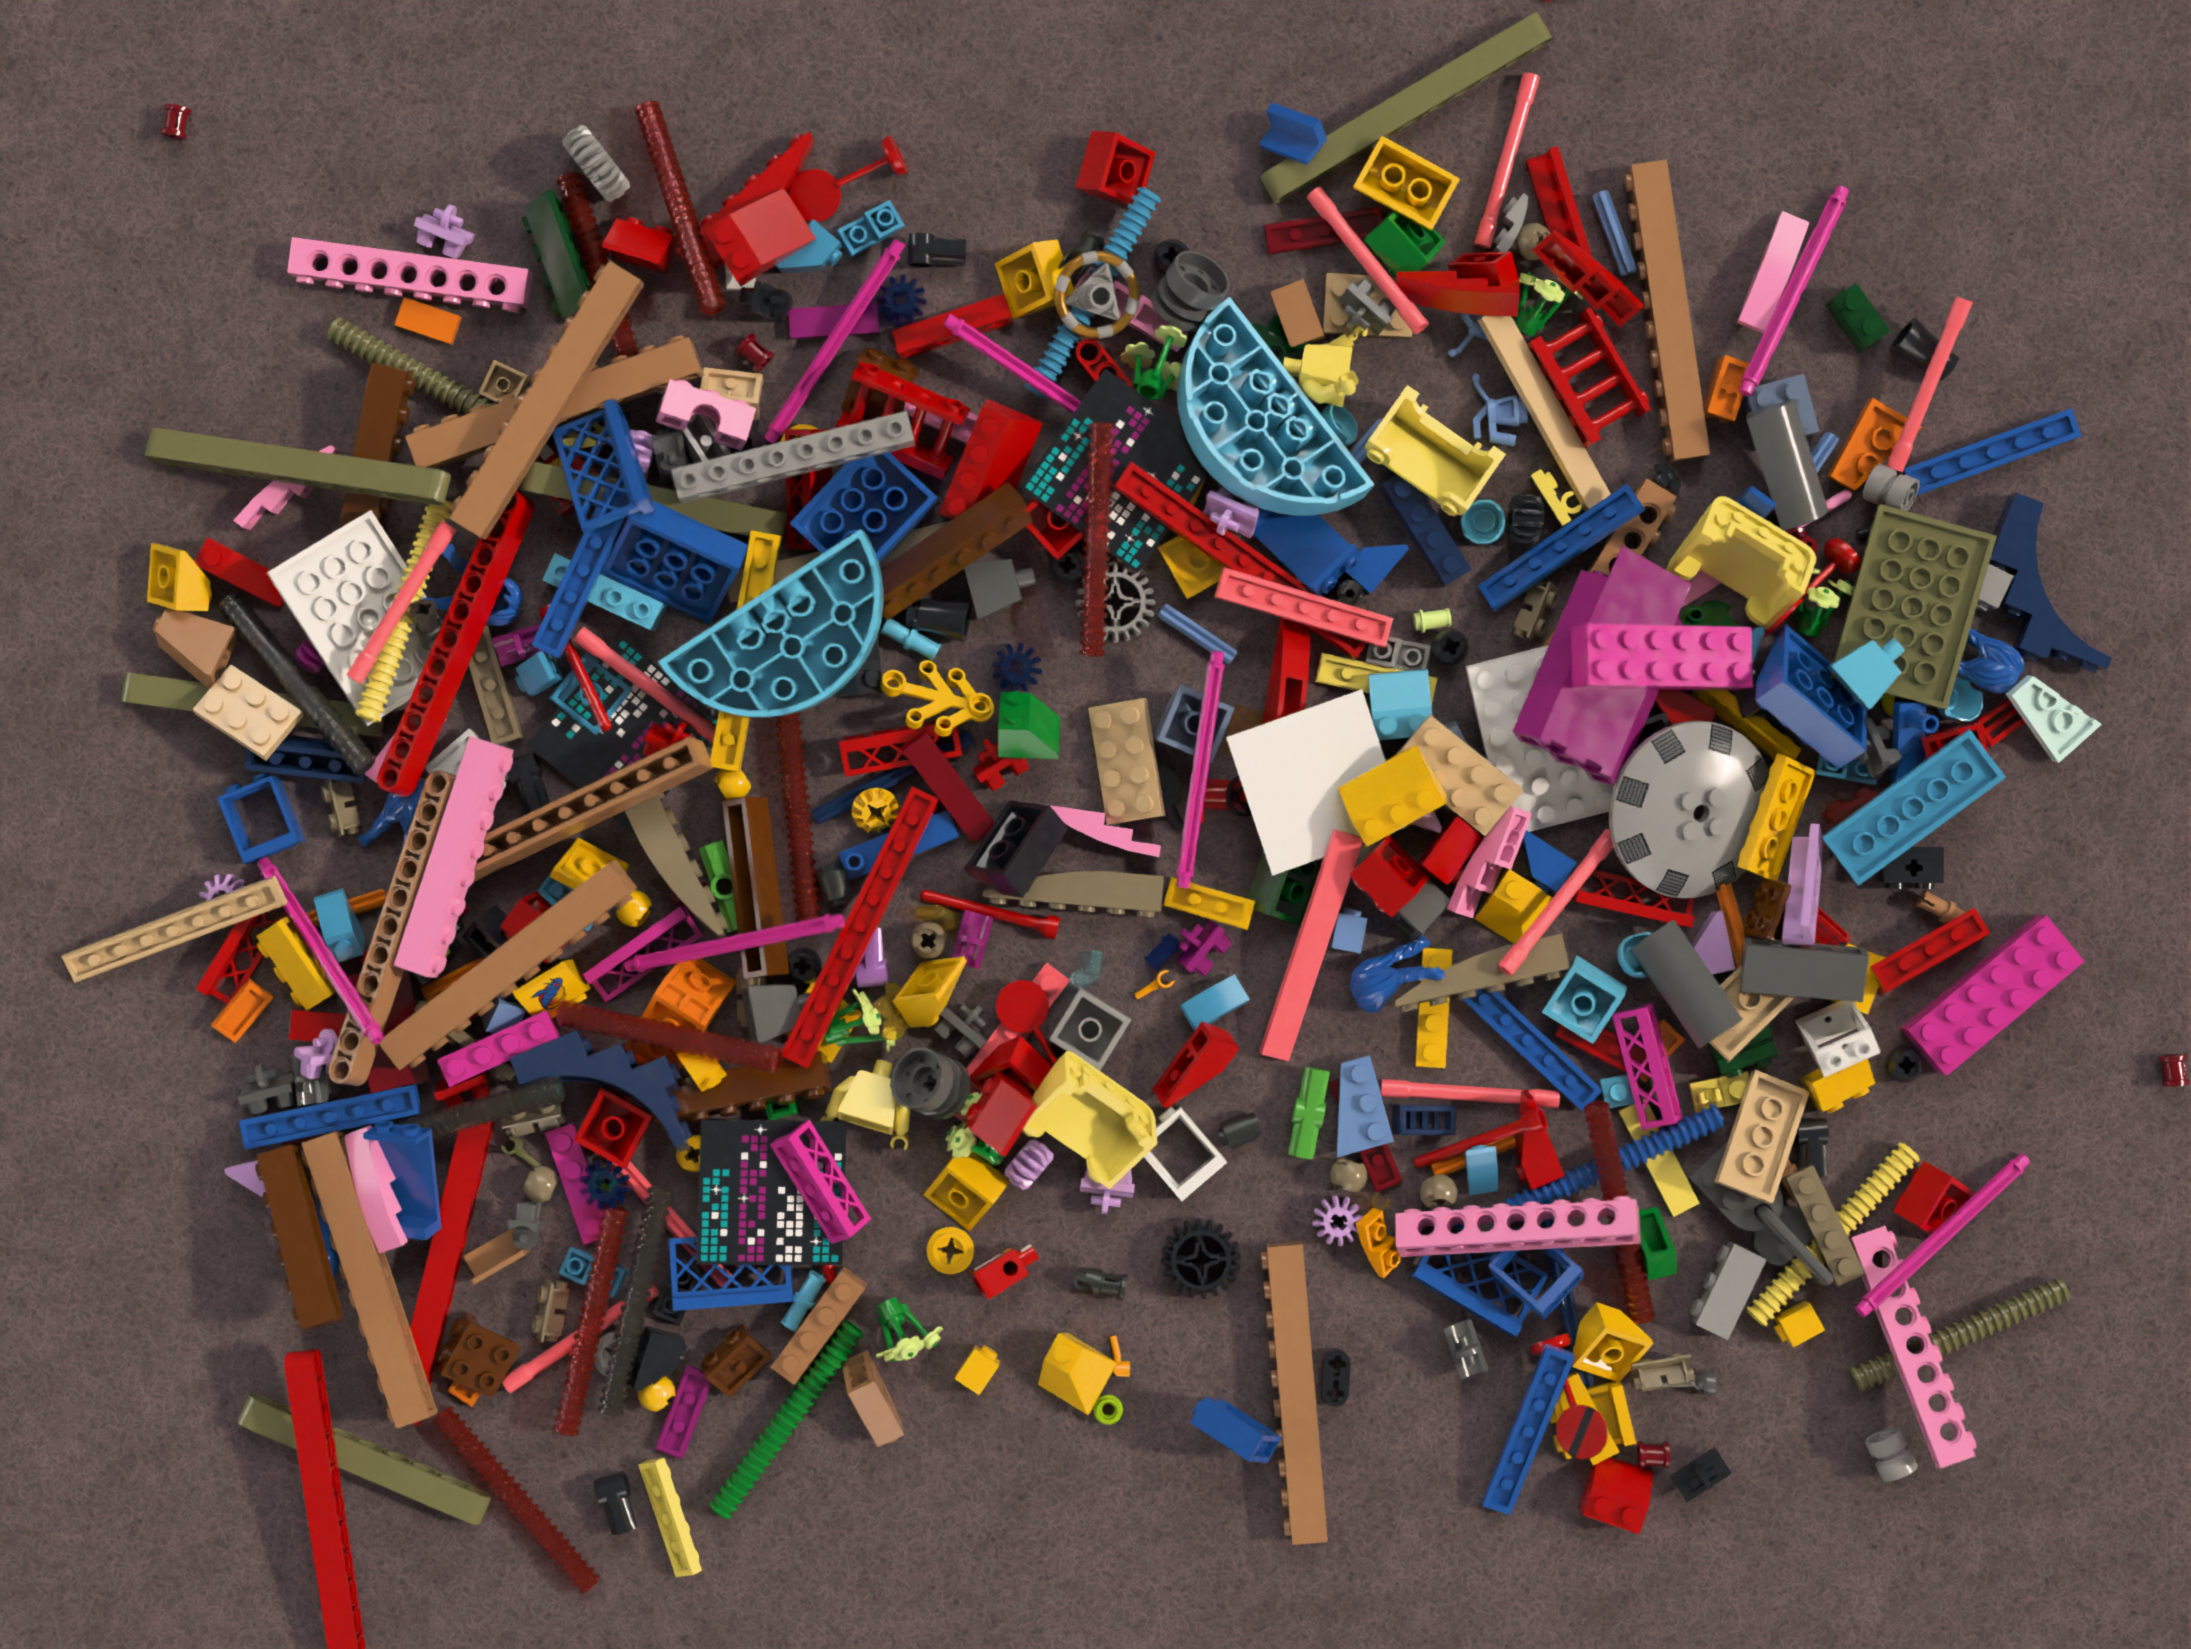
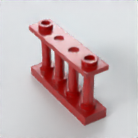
M1591 307L1578 315L1581 324L1550 342L1544 341L1539 336L1527 344L1585 449L1601 439L1599 435L1600 429L1632 410L1637 418L1651 410L1648 405L1649 398L1647 394L1636 385L1604 331L1602 318L1598 313L1593 312ZM1588 333L1597 349L1564 368L1559 367L1554 359V353ZM1603 359L1612 375L1581 393L1574 392L1569 384V378ZM1618 385L1627 400L1595 419L1589 418L1584 409L1585 403Z
M861 361L851 379L861 383L852 412L844 411L834 429L868 421L863 418V414L872 388L888 394L881 417L895 414L899 400L914 405L916 409L910 425L916 446L890 453L899 462L943 480L954 458L945 453L954 424L962 426L971 408L963 405L959 400L948 399L887 373L877 365ZM927 411L944 418L933 448L919 443L917 440Z

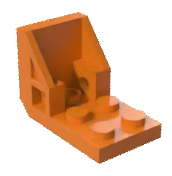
M701 958L677 963L651 998L625 1045L626 1051L629 1049L633 1051L639 1066L666 1056L670 1064L676 1062L679 1071H681L684 1065L676 1054L702 1036L736 985V980Z

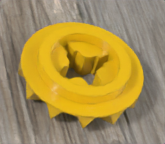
M871 788L863 791L855 798L851 812L857 827H861L867 833L870 831L881 833L883 829L892 827V823L898 816L899 805L895 796L888 790ZM869 805L876 809L881 807L882 817L875 814L870 817Z
M954 1226L939 1229L931 1236L927 1244V1257L930 1264L937 1271L944 1274L962 1272L970 1265L974 1256L973 1240L964 1230ZM951 1238H953L954 1247L964 1252L954 1253L949 1263L947 1252L938 1248L947 1247Z

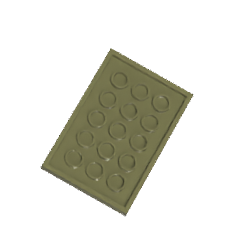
M1878 504L1833 662L1868 641H1875L1881 648L1894 638L1901 644L1905 652L1893 661L1901 673L1885 691V694L1947 710L1997 536ZM1830 672V678L1837 680V678Z

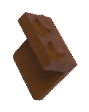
M866 347L856 360L853 372L862 361L877 365L881 370L915 384L921 369L914 367L907 360H897L887 356L879 349H869ZM850 379L842 404L843 412H852L861 385L860 382ZM872 388L863 414L865 420H872L882 416L888 394ZM899 400L895 414L903 412L906 402Z
M1763 878L1762 883L1755 890V902L1752 910L1747 913L1744 919L1745 928L1743 934L1770 941L1773 937L1776 940L1781 939L1783 935L1785 906L1791 891L1790 884Z
M465 1311L462 1318H457L450 1330L451 1337L447 1344L441 1345L436 1354L435 1360L437 1361L440 1375L484 1395L494 1396L520 1351L519 1344L480 1326L476 1316Z

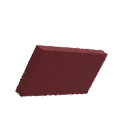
M404 969L383 1031L384 1037L416 1013L414 1011L415 1002L408 970ZM361 973L347 976L354 988H356ZM379 1045L367 1081L370 1093L430 1081L426 1059L413 1069L408 1065L399 1071Z

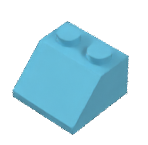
M1428 669L1368 674L1372 721L1378 740L1410 738L1429 714L1432 715Z
M1576 955L1569 965L1570 969L1565 971L1542 1013L1593 1044L1625 997L1627 986Z

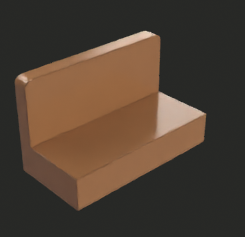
M1304 279L1271 291L1274 305L1290 347H1295L1311 340L1316 342L1324 339V333Z
M516 1228L507 1230L463 1256L475 1276L471 1279L473 1285L531 1251L530 1249L522 1250L515 1246L512 1235Z

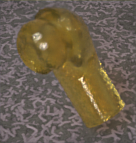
M940 905L917 906L916 918L918 921L943 920L942 927L944 930H957L959 927L958 919L960 918L955 911Z

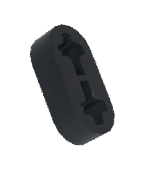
M1338 1348L1331 1349L1324 1355L1322 1369V1397L1328 1405L1334 1407L1341 1406L1348 1399L1350 1382V1358L1345 1351ZM1335 1355H1340V1359L1345 1361V1365L1339 1366L1338 1375H1334L1333 1365L1328 1364L1329 1360H1334ZM1333 1380H1338V1388L1343 1391V1394L1337 1396V1400H1332L1331 1395L1327 1394V1390H1332Z

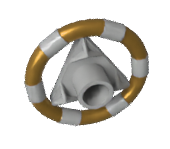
M1090 251L1073 258L1058 275L1054 288L1055 306L1062 322L1074 333L1090 339L1111 337L1122 331L1136 314L1140 299L1139 284L1133 269L1125 260L1106 251ZM1104 262L1065 299V292L1070 277L1078 268L1092 263ZM1109 264L1114 266L1126 279L1129 289V297L1121 317L1119 315ZM1067 305L1117 321L1101 327H1087L1079 323L1068 310Z

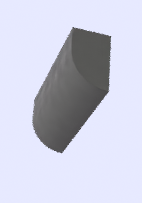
M1787 400L1747 413V423L1771 499L1777 503L1774 509L1780 528L1785 531L1815 521L1827 514L1829 510L1795 400Z
M1384 838L1368 847L1365 843H1362L1354 868ZM1428 879L1418 894L1392 918L1387 913L1385 914L1414 940L1423 934L1444 911L1450 899ZM1363 891L1374 902V899L1366 891Z
M1674 919L1631 949L1638 962L1699 1049L1743 1020Z
M1744 937L1740 967L1741 991L1863 1002L1869 955L1866 949L1862 947L1814 943V945H1784L1783 940L1771 939L1767 941L1760 938Z

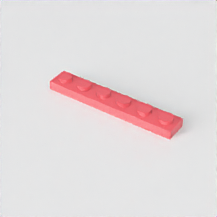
M1223 568L1214 597L1382 648L1386 647L1393 618L1228 568Z
M1046 962L1032 982L1038 984L1046 993L1050 1008L1070 979ZM1000 1023L966 1068L969 1077L1000 1044L1018 1036L1025 1040L1031 1032L1016 1033ZM970 1082V1094L974 1092L981 1094V1090ZM960 1110L954 1116L963 1122L966 1115H962Z

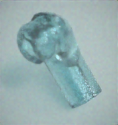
M1089 950L1088 964L1072 972L1070 975V982L1073 986L1079 989L1080 987L1086 988L1099 980L1104 952Z

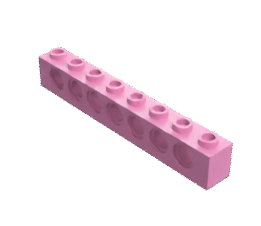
M292 237L287 273L296 278V282L301 284L314 285V280L324 281L327 287L343 289L344 284L354 285L355 290L366 293H373V288L384 289V294L402 297V292L413 293V298L431 301L432 296L443 297V302L460 305L461 300L473 301L472 306L489 309L491 304L502 305V310L519 313L520 308H529L533 273L525 268ZM321 258H327V268L323 271H317V262ZM350 262H357V271L352 275H347L346 266ZM380 266H386V276L382 279H376V269ZM412 269L416 270V279L411 283H405L404 276L406 272ZM444 273L446 275L444 285L434 287L433 281L435 276ZM467 278H475V287L470 291H464L463 282ZM503 281L505 283L503 293L493 295V285L496 282Z
M1626 1196L1615 1197L1613 1201L1588 1198L1579 1203L1556 1200L1552 1204L1540 1205L1538 1202H1525L1522 1206L1511 1207L1509 1204L1500 1203L1493 1205L1492 1208L1468 1205L1460 1210L1437 1207L1433 1211L1421 1212L1419 1209L1404 1210V1213H1395L1396 1249L1401 1257L1641 1244L1639 1208L1636 1199ZM1605 1216L1615 1217L1613 1223L1609 1225L1600 1223L1601 1219ZM1580 1217L1585 1219L1584 1223L1578 1227L1570 1225L1574 1218ZM1544 1220H1554V1224L1550 1228L1540 1227ZM1516 1221L1524 1222L1521 1229H1510L1512 1223ZM1458 1224L1464 1225V1229L1460 1233L1454 1234L1450 1232L1453 1226ZM1483 1224H1494V1227L1490 1231H1480V1228ZM1425 1227H1435L1434 1231L1431 1234H1421V1231Z
M1886 1226L1849 1238L1866 1273L1862 1275V1279L1868 1293L1903 1261V1259H1898L1894 1249L1898 1247L1894 1233L1887 1231ZM1875 1252H1882L1886 1255L1887 1265L1884 1268H1879L1873 1263ZM1906 1280L1898 1288L1897 1295L1894 1297L1889 1296L1878 1306L1875 1312L1935 1467L1943 1468L1975 1457L1973 1449L1977 1447L1972 1433L1965 1431L1961 1421L1965 1419V1415L1960 1403H1954L1950 1392L1954 1390L1952 1381L1947 1373L1943 1374L1939 1362L1943 1360L1939 1348L1936 1344L1932 1345L1928 1334L1931 1333L1929 1322L1925 1316L1921 1317L1917 1305L1920 1304L1918 1294L1914 1287H1909ZM1899 1308L1905 1309L1909 1314V1322L1906 1325H1900L1895 1319V1313ZM1910 1337H1915L1920 1342L1921 1348L1917 1354H1912L1907 1350L1906 1342ZM1923 1365L1927 1366L1932 1373V1377L1927 1383L1920 1381L1917 1375L1918 1369ZM1934 1394L1940 1396L1943 1401V1407L1938 1412L1933 1411L1929 1407V1399ZM1945 1423L1950 1424L1954 1429V1436L1949 1441L1944 1440L1940 1435V1428Z

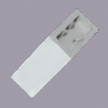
M1841 1000L1795 1020L1806 1047L1824 1077L1881 1053L1870 1026L1854 1001ZM1826 1017H1831L1829 1021H1825ZM1856 1028L1858 1032L1822 1048L1817 1046Z
M1171 1106L1158 1117L1161 1122L1156 1126L1157 1136L1180 1118L1212 1155L1180 1184H1178L1151 1151L1144 1156L1178 1198L1183 1201L1223 1167L1227 1161L1181 1106L1176 1109Z

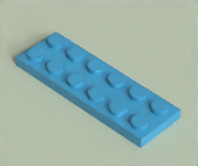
M1967 729L1833 827L1821 838L1856 885L1859 886L1997 785L2006 776L1972 731Z

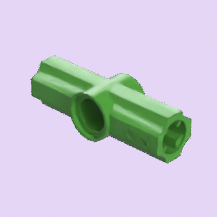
M722 840L701 847L699 851L711 883V892L716 897L719 909L728 925L726 929L729 933L738 930L733 890L730 894L724 895L720 892L718 886L723 878H728L732 882L729 854L725 842Z
M1304 1066L1299 1097H1296L1292 1114L1293 1128L1288 1155L1313 1159L1319 1128H1322L1326 1102L1324 1100L1330 1071Z

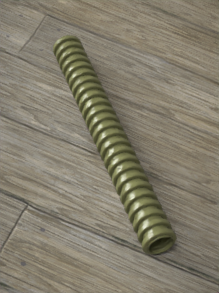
M342 317L335 319L328 329V341H335L337 346L343 345L344 350H351L353 355L359 354L362 360L367 358L369 364L382 363L412 370V378L416 380L415 386L418 391L424 390L425 395H432L434 400L440 399L441 404H449L448 407L450 409L456 408L459 414H470L469 409L478 405L485 404L486 407L496 405V403L490 404L487 398L481 399L480 394L474 395L471 389L465 390L464 385L458 386L455 380L450 382L448 376L441 377L439 371L433 372V368H425V364L422 362L417 363L415 358L409 359V355L406 353L401 354L399 349L393 350L392 345H385L383 340L377 341L376 336H368L367 331L361 332L360 327H352V323L349 321L345 323Z
M2055 1277L2053 1279L2054 1282L2048 1280L2044 1286L2041 1284L2037 1285L2035 1290L2030 1288L2028 1293L2021 1292L2019 1297L2014 1295L2010 1301L2005 1299L2001 1305L1996 1303L1994 1308L1987 1307L1985 1312L1980 1310L1976 1316L1973 1314L1969 1315L1967 1320L1962 1318L1960 1323L1953 1322L1951 1327L1946 1325L1942 1331L1937 1329L1935 1334H1928L1932 1345H1937L1941 1356L1943 1353L1948 1355L1952 1349L1958 1351L1959 1346L1967 1347L1968 1342L1976 1343L1977 1338L1983 1340L1986 1334L1992 1336L1993 1331L2001 1332L2002 1327L2010 1328L2011 1323L2017 1325L2020 1319L2026 1321L2027 1316L2035 1317L2036 1312L2042 1314L2045 1308L2051 1310L2054 1304L2060 1306L2061 1301L2069 1302V1290L2062 1279ZM1912 1340L1906 1347L1910 1353L1917 1354L1921 1345L1919 1340L1917 1342ZM1887 1351L1883 1357L1878 1355L1874 1361L1869 1359L1865 1365L1860 1363L1858 1368L1854 1366L1850 1368L1852 1381L1860 1392H1864L1866 1387L1873 1388L1875 1383L1878 1385L1882 1384L1884 1379L1886 1381L1891 1380L1893 1375L1894 1377L1900 1375L1892 1353Z

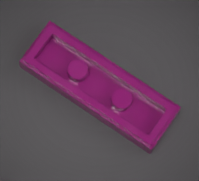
M869 303L848 336L880 334L877 303ZM849 305L792 308L789 311L790 339L829 337Z
M687 1364L655 1450L683 1460L712 1384L705 1378L701 1369Z

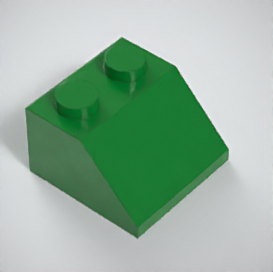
M1394 210L1364 239L1368 244L1369 250L1375 256L1382 259L1388 266L1389 272L1395 278L1396 272L1421 270L1446 243L1434 228L1430 231Z
M1017 691L1001 692L998 757L1058 759L1060 716L1032 693Z

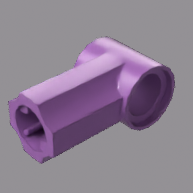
M877 928L856 971L858 988L888 985L887 960L884 959L882 928Z

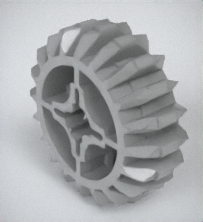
M580 125L568 132V135L562 139L563 146L604 199L612 202L624 195V192L630 188L629 181L586 126Z
M1114 562L1112 565L1113 572H1108L1107 566L1103 564L1101 565L1102 575L1099 576L1094 569L1090 571L1091 576L1095 579L1093 582L1083 578L1082 583L1088 587L1087 590L1077 589V594L1085 596V600L1075 601L1076 606H1085V610L1079 611L1077 616L1078 618L1088 616L1089 619L1084 621L1082 626L1087 628L1093 624L1095 626L1091 631L1093 637L1101 630L1103 631L1102 641L1106 642L1109 633L1113 634V643H1118V634L1123 633L1124 639L1127 642L1130 641L1128 631L1132 630L1136 636H1139L1141 632L1137 625L1140 624L1145 628L1149 626V623L1143 619V616H1154L1153 611L1146 609V606H1154L1156 604L1155 600L1146 599V596L1153 594L1154 590L1153 588L1143 589V586L1149 581L1147 577L1139 582L1136 580L1140 571L1138 573L1134 571L1131 576L1127 574L1129 567L1124 565L1123 572H1118V563ZM1111 579V590L1107 596L1091 598L1093 591L1099 584ZM1120 579L1133 585L1140 598L1124 596L1120 591ZM1114 588H1117V595L1120 601L1131 602L1124 603L1123 607L1119 606L1120 610H1117V618H1114L1112 605L1100 603L1107 602L1108 598L1112 600L1111 596L1114 595ZM1140 607L1134 620L1120 627L1122 611L1128 608ZM1091 608L1106 609L1111 615V627L1098 621Z

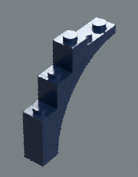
M2017 492L2008 495L1993 533L1997 537L1989 564L2005 572H2010L2014 576L1999 605L2005 608L2004 613L2020 619L2022 615L2025 616L2013 648L2020 652L2024 660L2036 663L2037 659H2047L2050 652H2052V658L2063 662H2068L2069 659L2080 663L2078 666L2080 669L2091 673H2096L2097 670L2108 669L2112 658L2090 647L2072 633L2057 615L2045 593L2038 571L2036 554L2037 529L2044 503Z
M575 1030L510 1058L519 1084L525 1091L547 1084L571 1081L595 1083L616 1089L636 1099L655 1114L666 1128L674 1146L679 1152L691 1148L687 1140L692 1138L690 1129L686 1121L680 1122L677 1114L678 1111H681L679 1101L675 1094L670 1095V1093L680 1089L677 1080L682 1079L676 1062L670 1064L666 1056L634 1069L633 1067L638 1066L633 1051L631 1049L626 1051L622 1043L590 1056L589 1054L594 1053L589 1038L587 1036L582 1037Z

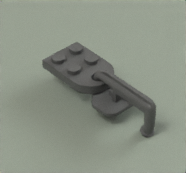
M1728 1141L1688 1177L1733 1225L1742 1230L1754 1231V1247L1767 1259V1262L1772 1265L1781 1266L1796 1256L1813 1274V1281L1816 1284H1832L1834 1280L1833 1275L1806 1247L1813 1239V1236L1800 1209L1795 1206H1783V1197L1779 1187L1774 1202L1768 1204L1715 1183Z

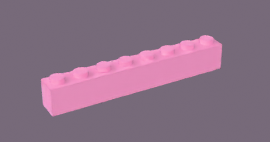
M472 736L469 737L394 966L433 978H438L439 974L444 970L446 965L445 956L449 944L455 938V926L458 917L465 908L464 899L468 887L474 881V869L478 858L481 857L484 851V839L487 830L493 824V812L496 802L503 794L502 784L506 773L512 767V754L514 750Z

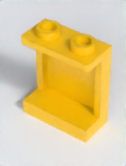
M1615 1381L1586 1388L1596 1408L1607 1423V1428L1615 1443H1622L1624 1446L1636 1444L1623 1385ZM1558 1400L1549 1420L1550 1424L1555 1423L1556 1428L1558 1419L1564 1411ZM1557 1434L1553 1435L1557 1453L1562 1452L1566 1460L1571 1459L1572 1456L1561 1447Z

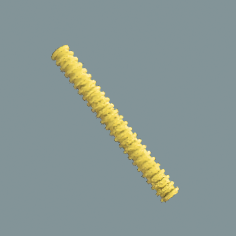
M445 500V504L442 506L429 504V506L425 507L424 510L427 513L422 515L423 524L418 526L421 530L420 533L418 532L415 535L418 539L412 544L414 550H410L411 559L406 561L408 568L403 570L406 574L405 577L402 576L400 579L402 585L397 587L399 591L426 549L427 543L441 521L447 523L446 520L450 519L451 514L449 512L452 503ZM429 575L423 581L378 654L376 662L371 669V674L367 675L369 681L364 683L366 690L361 692L362 701L359 700L357 703L360 706L359 710L356 709L354 712L360 718L376 723L381 722L382 718L379 715L384 713L383 704L388 702L385 699L386 695L391 693L388 690L389 686L394 684L391 680L397 675L395 669L400 667L398 660H402L401 651H405L404 643L409 640L407 634L412 632L410 625L415 623V620L410 615L411 606L424 597L422 590L427 588L425 582L430 579Z
M1899 1142L1897 1145L1899 1148L1891 1151V1157L1886 1156V1162L1878 1165L1879 1170H1873V1176L1866 1178L1867 1183H1861V1189L1853 1192L1854 1197H1848V1203L1841 1205L1842 1210L1840 1212L1836 1211L1848 1238L1851 1236L1849 1232L1851 1230L1855 1231L1858 1223H1863L1862 1218L1864 1216L1867 1218L1869 1216L1868 1212L1876 1209L1874 1205L1876 1203L1880 1204L1883 1196H1888L1887 1191L1889 1189L1893 1190L1895 1188L1894 1184L1901 1182L1900 1177H1905L1907 1175L1906 1171L1914 1168L1912 1164L1920 1161L1919 1156L1905 1143ZM1812 1239L1806 1247L1824 1265L1825 1261L1815 1240ZM1792 1258L1790 1260L1792 1264L1790 1266L1786 1265L1784 1267L1785 1271L1778 1273L1779 1278L1777 1280L1773 1279L1771 1281L1773 1284L1770 1287L1768 1285L1765 1287L1767 1291L1764 1294L1761 1292L1759 1294L1760 1298L1752 1301L1754 1305L1746 1308L1747 1313L1762 1326L1767 1327V1321L1775 1318L1774 1313H1780V1307L1787 1305L1786 1300L1788 1298L1793 1299L1794 1296L1792 1294L1800 1291L1799 1286L1801 1284L1805 1286V1280L1813 1277L1811 1272L1798 1258Z

